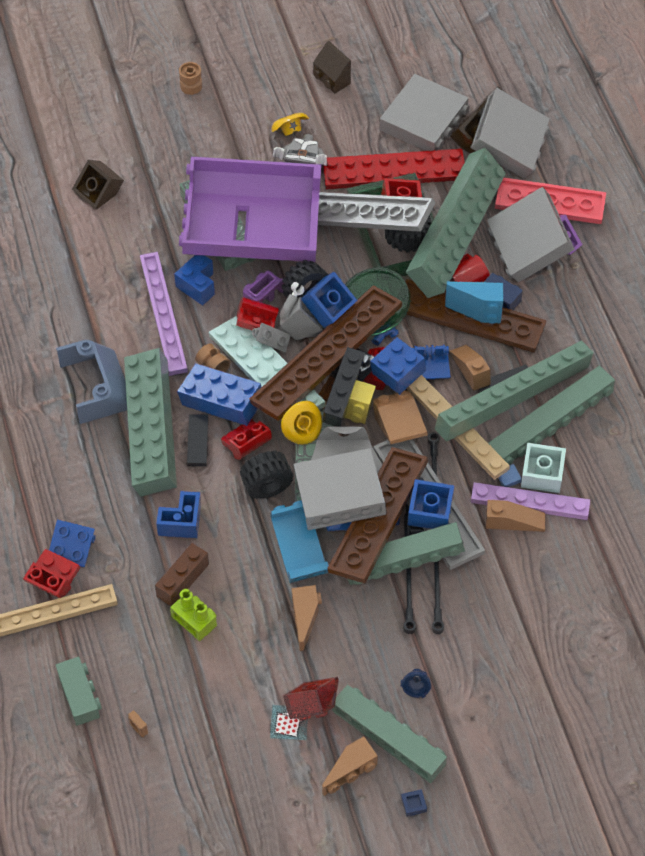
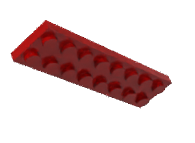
M463 149L327 157V166L323 165L325 189L383 186L384 178L419 180L420 183L455 181L465 163Z

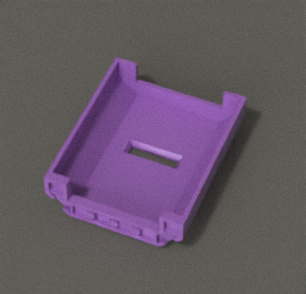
M191 157V162L187 164L186 175H190L189 189L185 191V200H188V204L184 203L186 218L182 220V229L184 230L179 236V246H182V254L288 261L307 260L308 262H315L321 165ZM239 211L246 212L244 241L236 240Z

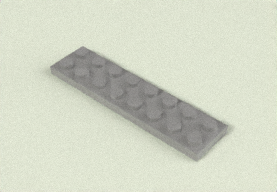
M319 192L318 225L421 232L435 205V201L433 198Z
M413 439L395 444H390L386 440L373 446L382 464L391 447L423 455ZM427 463L419 480L441 483ZM412 494L407 502L409 507L411 503ZM453 501L449 524L457 522L465 552H461L457 556L442 558L449 570L485 554V549Z

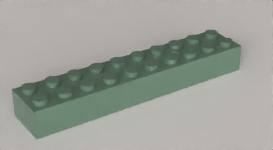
M486 148L470 153L406 270V273L427 298L445 292L447 281L451 280L506 174Z

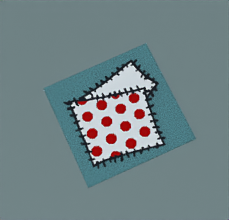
M272 705L270 738L306 740L308 709H305L303 706Z

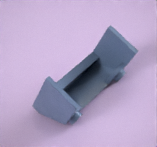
M82 340L56 348L60 368L96 358L105 382L93 388V400L76 404L80 424L127 411L126 381L113 349L91 340Z

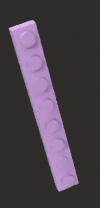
M158 252L140 255L163 353L168 359L169 376L188 372Z

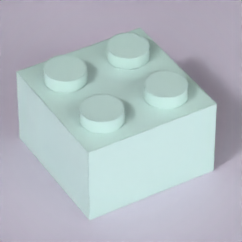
M527 443L521 488L560 493L566 448Z

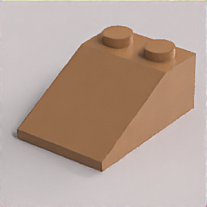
M409 390L403 391L400 395L398 393L381 395L378 398L372 399L375 420L390 444L428 435L415 399Z

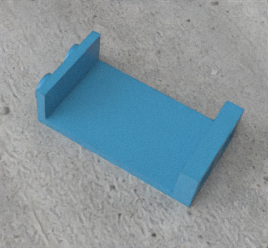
M302 500L294 502L293 506L285 507V505L275 507L271 511L270 517L289 583L327 574L328 562L324 560L316 529H307Z

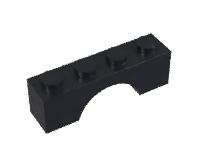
M347 347L323 412V423L336 427L342 426L354 385L360 376L364 364L365 352Z

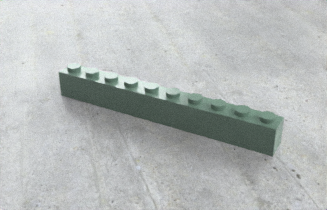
M581 340L439 413L434 429L447 442L589 368L594 352Z

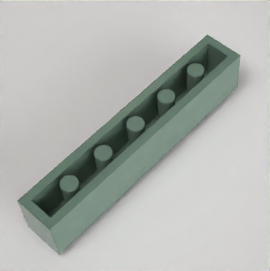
M457 522L387 542L367 580L379 579L390 573H399L407 568H416L424 563L437 562L441 558L457 556L461 552H465ZM348 579L350 585L362 584L360 582Z
M347 684L334 699L332 712L429 783H432L446 766L447 756L444 751L438 747L434 748L425 737L416 735L407 724H401L397 721L392 713L383 711L374 700L365 698L359 689L352 688Z

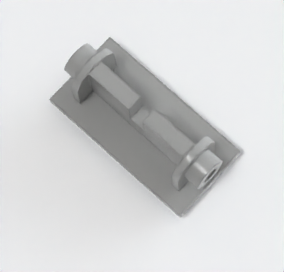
M261 323L260 327L252 330V335L256 338V341L286 353L290 334L264 323Z

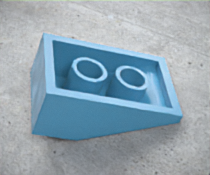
M447 281L445 307L482 323H501L503 283Z

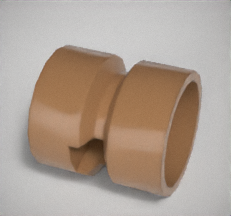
M195 62L183 63L179 68L180 88L185 94H197L202 89L201 67Z
M211 343L203 346L195 357L199 365L222 372H227L231 361Z

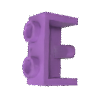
M267 270L265 273H260L254 283H249L244 287L243 297L261 303L264 299L271 302L274 299V291L276 289L283 293L284 290L281 285L284 283L282 279Z

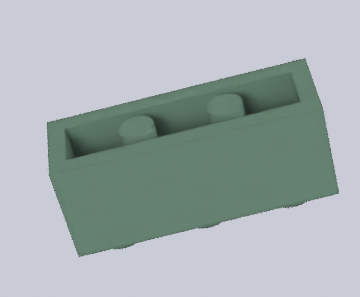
M78 656L55 664L76 726L100 718L99 710L102 707L99 698H94L92 692H95L92 680H87L86 675L89 672L86 663H81Z

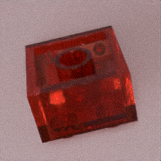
M338 676L304 682L283 695L289 718H299V721H302L314 715L316 718L328 715V711L335 707L339 683Z

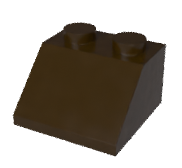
M328 41L313 62V75L316 79L322 81L327 89L337 93L351 84V60Z
M88 159L72 190L93 208L98 209L116 196L124 180L103 162Z

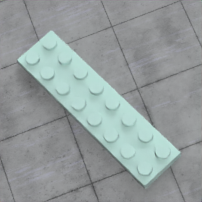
M237 316L209 331V337L252 381L261 383V386L265 385L288 364L272 347L256 341V338L252 335V330L236 326ZM314 389L301 400L313 402L319 410L326 406L325 401Z

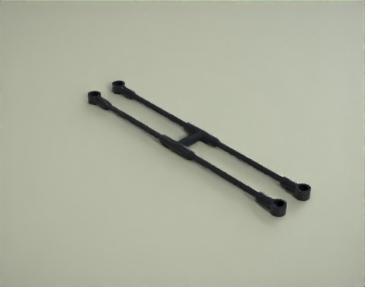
M432 432L428 435V443L430 445V456L432 457V470L437 476V456L440 437L438 433ZM408 504L405 506L404 537L424 532L422 527L408 525L410 508ZM439 561L434 562L435 608L432 631L435 634H441L444 631V623L442 622V609L440 608ZM407 568V608L405 609L406 619L403 629L405 633L413 634L416 624L413 619L411 568Z

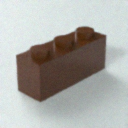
M191 543L156 583V597L170 606L180 599V592L183 589H188L209 565L208 552Z

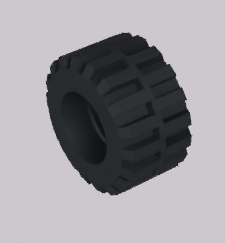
M428 216L421 232L385 229V239H387L388 245H391L393 249L397 248L400 252L402 250L406 251V253L417 251L431 226L430 216Z
M303 260L302 263L299 261L296 263V266L292 265L289 272L286 271V277L282 279L284 283L281 285L284 290L283 294L286 298H288L289 294L292 295L291 285L294 282L298 283L296 290H299L301 285L304 287L308 282L312 281L311 285L304 290L302 295H297V298H302L329 274L313 261Z
M266 451L253 456L244 463L240 470L244 486L249 496L254 499H264L279 494L290 486L294 477L285 455L280 451Z

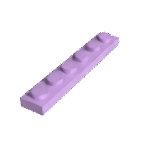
M475 482L471 496V503L487 505V500H503L549 515L588 520L590 499Z

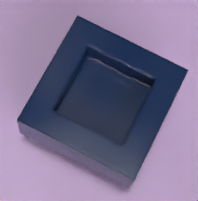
M422 789L401 794L406 817L427 812Z

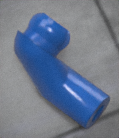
M393 325L384 327L376 333L372 343L379 346L386 336L390 335L391 338H394L399 334V331Z

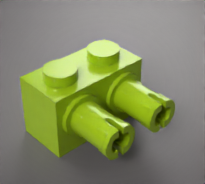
M183 589L180 592V599L170 607L171 617L198 641H201L217 626L215 612L211 608L207 609V605H204V602L197 596H193L189 589Z

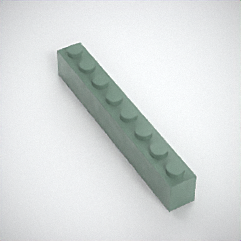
M599 365L491 440L488 444L511 465L519 456L523 457L526 454L527 443L541 444L543 439L553 436L560 427L567 426L573 418L581 416L590 406L594 407L600 399L611 395L614 391L615 379Z

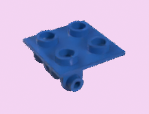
M443 344L442 346L435 347L434 345H431V347L426 345V348L417 346L412 348L425 358L426 371L422 376L426 380L451 378L448 357L449 346Z
M57 519L49 551L79 564L81 567H85L91 543L95 542V529Z

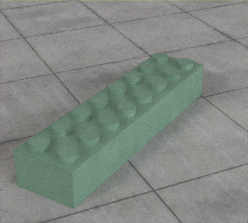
M160 348L124 357L132 487L141 497L177 487L168 359Z

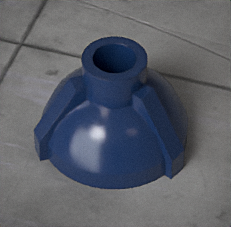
M414 669L401 680L400 687L411 697L424 698L431 690V680L426 672L421 669Z

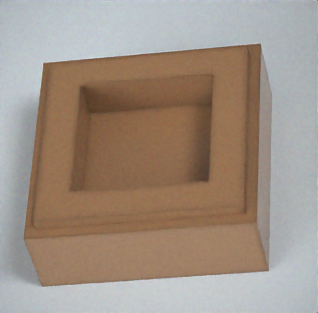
M134 710L129 713V724L143 738L148 734L147 724Z

